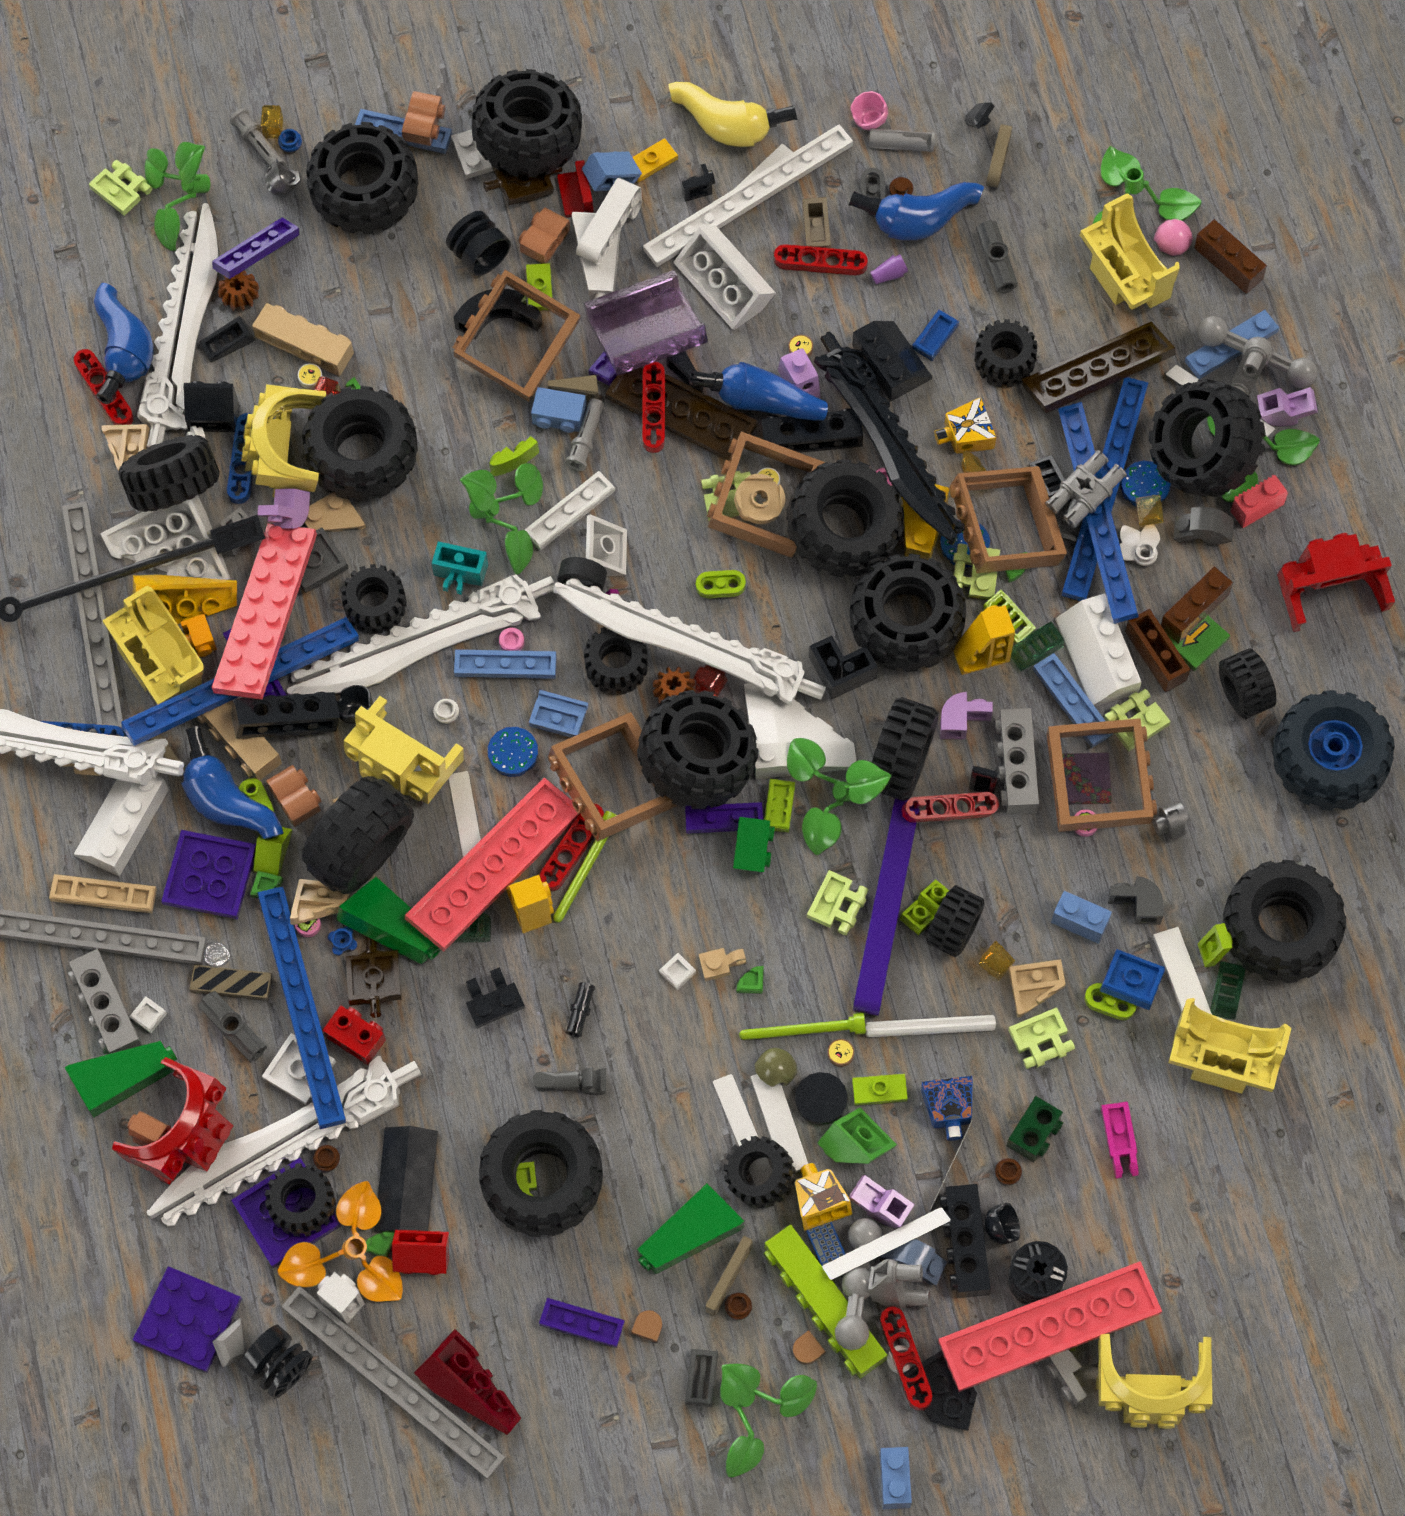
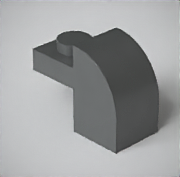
M1193 507L1191 508V513L1175 516L1173 539L1178 543L1202 539L1210 546L1232 542L1234 519L1225 512L1215 508Z
M1136 876L1134 886H1130L1128 883H1116L1114 886H1110L1108 904H1134V924L1161 925L1163 919V897L1155 883L1147 878Z

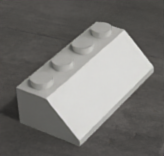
M717 226L699 227L673 262L732 330L737 329L760 313L776 293Z
M1105 593L1080 601L1055 619L1084 693L1095 707L1128 697L1134 692L1139 693L1141 679L1118 623L1114 624Z
M156 776L147 785H141L117 779L77 847L74 856L120 877L169 791L165 780Z

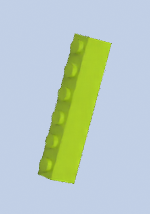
M791 1224L764 1243L766 1252L763 1254L771 1266L776 1264L782 1273L779 1276L788 1288L792 1286L798 1294L795 1296L797 1302L804 1310L808 1308L813 1314L812 1322L820 1332L824 1330L829 1336L827 1342L836 1354L841 1352L846 1359L843 1363L852 1376L857 1374L861 1379L887 1360L886 1352L870 1331L866 1344L860 1349L848 1350L838 1344L835 1339V1328L838 1321L846 1316L848 1301L835 1283L830 1280L821 1264Z

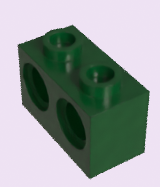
M1035 1095L1010 1135L1006 1146L1033 1163L1038 1156L1043 1158L1050 1146L1047 1143L1051 1134L1056 1136L1064 1124L1061 1121L1063 1112ZM1039 1115H1046L1050 1118L1051 1122L1049 1124H1041L1038 1122L1037 1117ZM1028 1136L1036 1139L1037 1144L1035 1146H1027L1023 1139Z

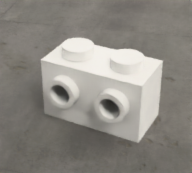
M334 1272L331 1277L326 1276L320 1282L317 1295L321 1303L345 1324H348L365 1303L358 1292L359 1290L355 1287L356 1284L345 1274L340 1277Z

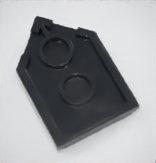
M941 1350L921 1362L932 1391L931 1404L924 1412L930 1422L969 1431L977 1392L974 1387L958 1391ZM914 1366L903 1374L907 1378H914L918 1375L919 1371ZM922 1380L916 1384L908 1385L909 1388L914 1385L915 1397L919 1400L920 1404L924 1403V1398L927 1396L926 1393L921 1394L918 1387L919 1383H923Z

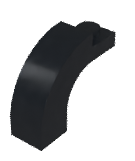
M492 289L474 295L460 307L453 317L455 329L464 334L466 333L467 328H465L467 321L471 315H477L481 309L478 307L480 300L484 294L489 296ZM504 289L474 339H477L488 323L499 318L514 319L538 332L543 324L542 314L535 306L527 305L525 295L516 290Z

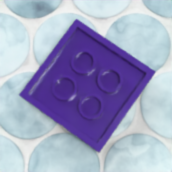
M181 830L161 900L162 904L238 919L255 858L256 844Z
M301 1158L288 1164L291 1169L295 1168L297 1163H301L303 1167H306ZM282 1168L279 1171L283 1173L285 1172V1168ZM272 1174L231 1201L272 1268H275L281 1264L286 1252L295 1244L301 1242L313 1244L342 1225L338 1222L334 1212L333 1216H329L330 1222L328 1225L322 1224L320 1226L322 1230L318 1233L316 1230L311 1231V1236H305L304 1233H300V1237H296L291 1232L289 1235L284 1233L282 1228H278L275 1225L265 1204V1201H267L265 1191L270 1188L268 1183L270 1179H276L275 1175ZM298 1188L288 1195L285 1207L294 1213L304 1212L313 1205L316 1194L309 1188Z
M168 1266L134 1335L133 1341L208 1373L217 1354L213 1341L230 1326L242 1298Z

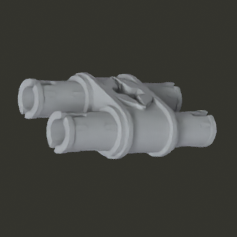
M1097 450L1084 465H1077L1076 470L1065 481L1060 482V489L1045 504L1051 511L1053 510V513L1057 514L1070 499H1075L1078 503L1063 516L1064 520L1069 525L1071 524V527L1075 528L1088 513L1096 512V508L1107 497L1112 495V489L1127 474L1123 468H1119V465L1115 464L1102 479L1096 478L1094 475L1109 462L1108 458L1103 453L1101 454V451Z

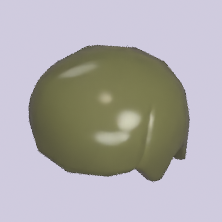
M781 1048L766 1050L755 1063L757 1075L771 1087L779 1083H784V1086L788 1085L798 1072L797 1063L793 1056Z

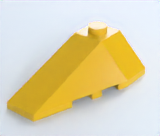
M133 575V594L147 585L153 588L177 624L202 614L209 616L237 606L236 580L171 575Z

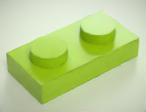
M1225 923L1214 925L1197 943L1205 968L1215 966L1232 948V937L1227 931Z

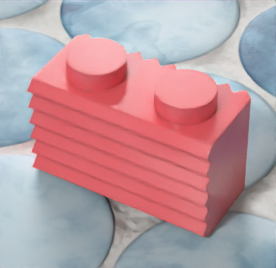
M1272 475L1267 480L1264 479L1263 482H1260L1259 485L1256 484L1255 487L1247 489V492L1243 491V494L1235 496L1230 512L1240 526L1244 528L1285 505L1288 492L1277 476Z

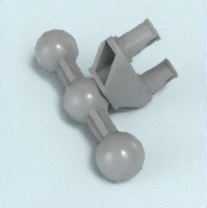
M1206 317L1198 326V337L1206 346L1215 347L1223 343L1242 352V359L1229 385L1242 390L1247 395H1250L1266 364L1287 373L1289 382L1296 388H1308L1317 380L1318 369L1310 359L1302 357L1292 361L1273 352L1271 343L1263 337L1257 336L1247 340L1228 331L1226 321L1221 317Z
M868 1218L856 1220L851 1224L848 1231L849 1242L855 1249L882 1237L880 1226L874 1220ZM886 1259L875 1267L871 1266V1271H869V1262L844 1273L842 1290L849 1298L846 1316L838 1321L835 1328V1339L838 1344L848 1350H857L866 1344L869 1338V1327L862 1319L864 1300L870 1296L873 1302H878L887 1308L894 1306L903 1310L907 1306L930 1307V1290H909L903 1284V1281L922 1282V1265L898 1264V1261Z

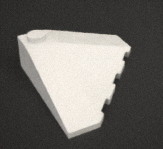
M197 495L191 500H186L181 504L173 505L166 509L141 512L100 534L111 556L119 559L125 557L134 560L136 563L212 538L209 531L212 530V527ZM215 547L150 568V570L156 568L165 571L167 575L231 579L222 554H217Z
M750 683L744 684L748 723L753 725L757 737L758 759L754 768L756 780L791 776L787 768V755L790 743L795 738L812 740L822 748L825 753L826 763L818 770L820 773L848 770L851 764L856 761L854 743L848 738L844 739L833 731V727L819 717L815 718L796 700L793 699L792 704L788 705L780 700L777 694L768 696L760 688Z

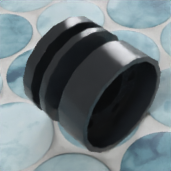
M474 211L460 219L453 226L447 236L446 245L454 252L456 257L462 259V264L471 274L482 276L492 271L505 259L511 248V241L500 229L495 228V223L489 219L486 213Z
M1033 1241L1024 1244L1016 1251L1009 1267L1008 1284L1011 1293L1018 1301L1028 1305L1061 1292L1067 1279L1068 1265L1065 1256L1056 1246L1048 1242ZM1035 1266L1038 1269H1044L1042 1276L1039 1273H1033Z
M278 1324L266 1330L251 1345L239 1365L240 1369L252 1380L263 1376L260 1386L263 1390L269 1389L268 1394L273 1399L285 1394L301 1379L313 1358L307 1350L302 1351L303 1347L299 1343L288 1348L292 1337Z

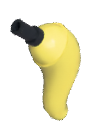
M690 82L668 84L672 102L682 104L694 116L706 134L715 141L725 145L752 147L754 143L761 141L768 134L770 128L777 127L779 123L798 120L794 105L773 110V108L765 110L761 105L753 102L745 103L744 100L725 101L718 99Z

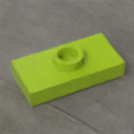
M550 263L526 265L527 283L552 298ZM528 298V305L535 306L539 311L548 310Z
M770 779L764 820L771 821L770 826L775 827L774 831L789 833L795 782Z
M905 1074L852 1078L855 1106L907 1102L908 1100Z

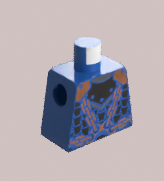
M972 1076L922 1082L921 1093L932 1126L935 1129L945 1128L948 1141L962 1139L961 1125L971 1123Z

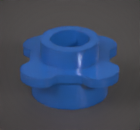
M348 926L332 931L328 935V940L333 944L332 951L335 955L339 956L344 951H353L357 948V941L352 937L353 930ZM345 939V942L341 943L340 940Z

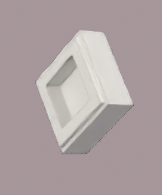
M677 953L659 970V973L678 991L696 974V970Z
M145 996L129 1017L151 1034L167 1015V1012Z

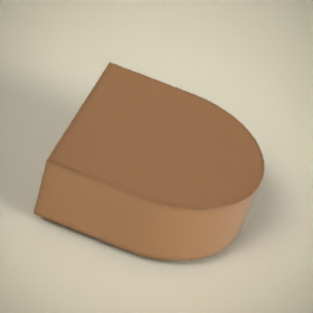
M647 1310L641 1312L635 1320L631 1334L657 1343L662 1331L661 1317L654 1311Z
M809 1330L799 1337L793 1345V1355L801 1364H812L826 1353Z

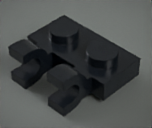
M500 967L490 971L497 990L486 995H482L476 978L466 981L468 991L473 999L467 1002L466 1005L476 1028H480L525 1008L515 983L506 984Z

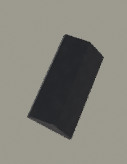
M415 1126L385 1127L378 1189L381 1217L374 1227L375 1233L386 1231L395 1233V1230H429L438 1131Z

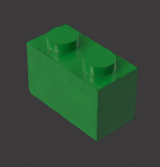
M739 817L733 862L734 869L764 872L765 867L770 868L771 852H767L768 841L773 842L775 830L774 826H770L771 821Z

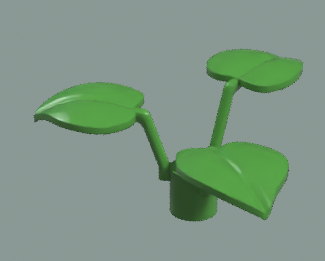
M182 142L177 147L175 164L179 169V175L165 172L168 166V159L160 149L151 148L146 154L145 178L152 188H160L164 183V177L181 180L182 189L188 193L166 204L165 209H158L155 216L154 226L159 241L171 251H176V241L180 229L179 215L171 207L190 198H196V193H208L211 186L210 178L207 174H197L205 146L191 142Z
M1109 146L1104 154L1101 163V177L1103 181L1112 187L1125 183V194L1129 195L1138 194L1143 188H1146L1155 204L1160 205L1159 214L1163 219L1183 221L1201 206L1202 201L1196 195L1179 188L1163 190L1159 200L1150 188L1149 181L1144 180V172L1140 167L1139 161L1134 156L1121 152L1112 146ZM1103 211L1096 215L1093 224L1101 220Z
M1209 416L1207 417L1208 427L1211 434L1215 436L1214 421ZM1286 429L1277 433L1274 438L1276 445L1267 436L1262 437L1272 450H1278V459L1287 465L1304 463L1309 459L1320 442L1317 436L1297 429ZM1254 471L1253 474L1247 475L1245 483L1237 489H1230L1225 495H1221L1223 500L1233 503L1235 496L1243 494V491L1247 492V489H1251V487H1255L1258 484L1257 473Z
M530 463L520 465L515 473V484L519 492L497 499L493 495L496 491V481L491 472L475 470L466 474L460 481L466 488L471 500L469 505L470 515L474 519L486 518V523H494L512 530L506 534L505 548L515 574H520L528 565L533 555V543L530 535L525 530L518 531L516 526L493 517L499 513L500 502L522 496L525 505H534L539 501L543 492V481L539 470Z
M795 738L790 743L787 755V768L790 775L798 781H809L815 774L818 778L834 784L832 793L837 801L827 806L824 811L820 808H811L806 813L802 823V832L806 844L814 854L820 855L832 847L841 834L842 826L839 818L829 812L838 806H842L844 802L866 804L872 801L884 790L891 778V774L870 761L858 760L848 768L846 772L847 781L833 779L818 771L826 763L825 753L822 748L812 740Z
M745 1364L722 1365L721 1400L726 1405L733 1406L737 1410L748 1432V1437H738L729 1449L726 1460V1474L728 1477H736L752 1470L760 1462L764 1453V1443L759 1438H754V1432L742 1407L750 1406L754 1402L756 1395L774 1404H781L780 1414L784 1417L797 1416L812 1402L817 1389L816 1380L807 1375L794 1376L783 1385L780 1392L781 1398L776 1399L756 1389L760 1383V1373L756 1368Z

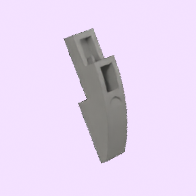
M1069 1350L1035 1362L1037 1366L1044 1361L1048 1362L1046 1368L1053 1379L1058 1378L1063 1386L1060 1390L1069 1403L1072 1401L1075 1407L1085 1402L1087 1395L1074 1376L1080 1372L1081 1365Z

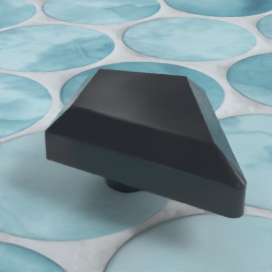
M992 102L976 104L966 115L965 122L967 125L977 129L982 125H987L991 121L988 116L995 106Z

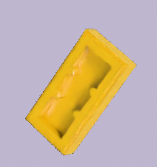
M665 138L632 157L642 173L637 182L643 181L678 160V154Z

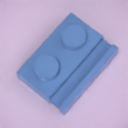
M539 690V695L529 720V726L572 738L580 734L589 705L584 701Z

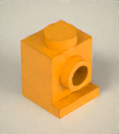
M205 614L180 622L187 640L195 648L199 657L207 656L212 651L217 650Z

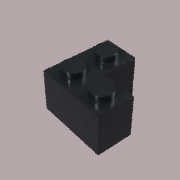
M832 635L809 646V659L831 699L877 679L878 666L867 646L843 656Z

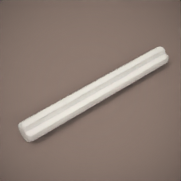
M994 1015L876 1021L867 1022L865 1029L867 1037L995 1030L996 1020Z

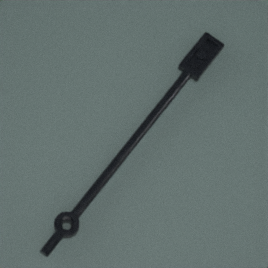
M258 514L209 530L212 538L23 600L12 596L5 597L0 601V618L6 622H13L21 617L25 609L215 547L217 554L266 539ZM8 604H12L15 607L14 613L10 614L6 611Z

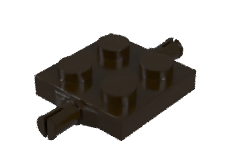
M558 166L555 172L548 175L542 173L538 174L537 177L527 178V175H518V177L508 175L507 171H499L492 167L496 179L483 182V187L486 192L499 188L504 194L508 205H513L553 194L554 187L551 183L550 175L563 172V169Z
M368 937L365 940L366 952L359 955L346 956L349 1006L370 1004V1016L376 1018V1009L378 1018L381 1016L380 1003L402 1000L398 950L385 952L377 950V941L371 939V946V941Z

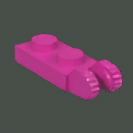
M1128 1102L1101 1105L1109 1156L1112 1159L1115 1178H1122L1123 1169L1120 1157L1129 1156L1130 1173L1132 1176H1138L1137 1147Z

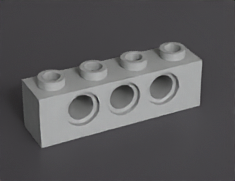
M1031 708L1000 710L999 719H995V734H1000L1001 741L997 742V758H1002V766L998 768L999 782H1004V790L1000 791L1001 806H1006V814L1037 813L1039 797ZM1011 734H1016L1021 739L1018 741H1013L1009 739L1008 736ZM1019 758L1023 763L1015 765L1011 763L1010 759ZM1021 782L1025 787L1017 789L1012 786V783Z
M96 949L70 961L69 964L72 971L68 972L74 987L80 986L82 993L78 994V997L84 1009L89 1007L92 1016L88 1017L93 1030H99L102 1038L98 1041L104 1054L142 1046L99 950ZM91 979H99L96 986L87 987ZM109 1001L107 1008L103 1010L97 1009L100 1002ZM111 1024H119V1028L115 1032H107Z

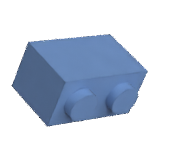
M629 151L595 152L588 157L587 162L582 167V171L594 191L610 190L617 178L635 184L642 174Z
M537 387L531 412L532 424L544 429L550 427L558 428L567 433L579 432L587 407L586 395Z
M1064 891L1053 913L1051 923L1099 944L1109 923L1112 911Z
M908 1447L881 1448L879 1455L883 1509L910 1508L912 1500Z

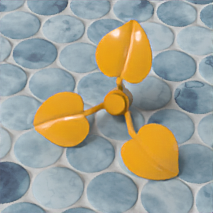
M368 1181L360 1182L348 1189L336 1206L338 1222L344 1226H352L353 1236L343 1243L342 1250L320 1259V1251L315 1245L308 1242L297 1243L286 1252L277 1270L278 1275L291 1285L312 1287L319 1284L325 1278L326 1270L322 1263L341 1255L350 1260L359 1258L362 1266L365 1268L357 1277V1287L363 1297L375 1302L398 1301L402 1298V1279L399 1272H392V1261L384 1256H376L368 1265L364 1255L367 1244L356 1230V1228L361 1230L371 1229L378 1223L381 1217L380 1202Z

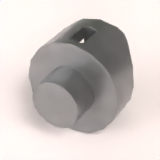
M278 159L265 172V178L268 181L266 188L274 195L279 193L290 194L302 179L299 171L283 166L278 162Z
M1180 802L1159 807V817L1152 820L1158 835L1165 833L1169 840H1173L1187 833L1185 825L1188 816Z

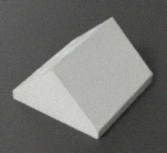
M591 514L588 515L586 558L598 562L605 567L607 571L606 576H625L627 529Z

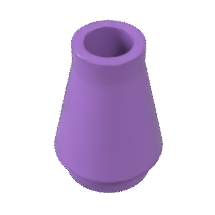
M899 254L897 256L892 255L870 273L877 285L904 277L903 274L907 273L908 269Z

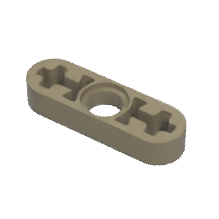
M1000 125L986 186L999 187L1013 126Z

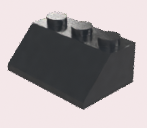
M872 321L853 332V348L860 349L864 359L876 375L878 384L890 401L932 380V375L894 321Z

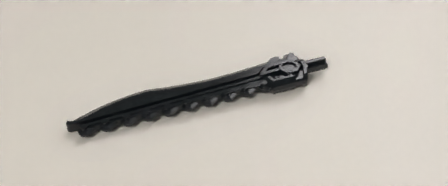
M826 332V335L821 336L820 340L828 353L820 357L816 356L814 363L826 372L825 378L836 387L865 428L882 460L889 480L897 492L925 522L949 540L950 545H953L957 539V534L965 531V524L953 516L956 514L955 508L944 501L946 493L936 488V477L925 470L927 469V462L916 455L918 449L916 445L907 440L908 431L897 424L899 423V416L888 409L890 408V401L880 396L881 386L878 385L877 377L864 359L860 349L841 347L834 334Z

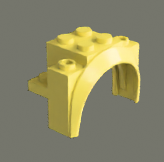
M1126 193L1105 204L1101 220L1080 231V237L1092 253L1090 269L1115 305L1125 301L1130 309L1133 310L1147 303L1151 309L1170 299L1180 269L1179 263L1176 262L1175 266L1167 269L1157 258L1139 227L1131 195Z
M266 384L265 392L259 394L258 406L254 405L253 413L247 415L244 429L245 443L241 461L246 462L245 471L252 470V475H256L255 484L273 488L272 497H275V489L287 488L315 492L319 473L297 468L287 463L291 429L290 414L294 408L313 409L316 405L320 406L322 404L321 400L326 397V391Z
M147 585L123 600L124 607L102 620L117 643L119 653L144 691L148 690L157 705L202 684L204 664L153 588Z
M379 696L369 710L361 706L355 713L356 726L344 739L346 755L355 762L359 761V773L362 777L373 776L376 779H384L403 795H410L417 801L422 800L429 804L452 773L464 761L463 747L456 743L446 757L443 758L383 720L387 714L384 708L387 700ZM418 765H420V768H421L422 770H421V771H414V770L416 769V767H417Z
M1194 998L1186 999L1177 1024L1168 1063L1193 1070L1192 1080L1241 1094L1246 1085L1273 1092L1279 1067L1285 1056L1291 1027L1283 1024L1279 1028L1270 1029L1239 1024L1201 1010L1195 1005Z
M1101 1334L1098 1340V1375L1096 1377V1389L1099 1390V1406H1105V1409L1108 1411H1120L1123 1407L1124 1423H1131V1427L1145 1428L1147 1424H1158V1428L1171 1429L1175 1428V1425H1179L1185 1415V1409H1189V1413H1205V1409H1210L1212 1406L1211 1337H1203V1342L1198 1343L1199 1364L1197 1376H1193L1192 1380H1185V1378L1176 1375L1126 1374L1125 1377H1120L1112 1361L1110 1334Z

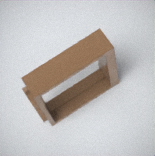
M504 270L502 275L498 274L491 283L492 291L489 296L484 294L478 304V307L481 309L476 316L471 315L465 325V328H467L466 333L463 337L460 335L457 337L452 348L455 349V358L530 402L537 387L540 386L579 323L581 315L507 270ZM507 285L566 320L524 388L465 353Z
M741 432L737 439H732L728 452L732 455L730 461L725 460L721 470V474L725 476L723 482L718 481L714 496H717L716 503H711L707 517L710 518L708 528L785 556L793 557L797 546L794 541L790 540L789 535L788 538L722 515L743 448L807 472L813 471L818 465L825 462Z
M1039 466L958 473L950 484V495L954 498L957 508L956 515L965 524L963 538L968 543L970 560L974 564L977 573L1056 566L1066 556L1067 552L1055 514L1045 504L1049 500V496ZM1024 486L1044 551L989 557L968 491Z
M631 712L551 746L548 760L551 763L550 769L556 771L560 778L562 789L571 796L575 811L578 814L581 813L585 820L587 831H591L597 842L677 806L672 804L673 800L667 796L663 798L660 796L604 821L565 756L621 732L638 760V739L642 729Z
M1141 718L1048 726L1046 736L1058 832L1151 824L1153 815H1157L1156 800H1151L1150 791L1154 790L1152 775H1148L1147 766H1150V753L1145 751L1144 742H1147V730L1145 726H1141ZM1133 732L1143 810L1070 816L1060 738Z

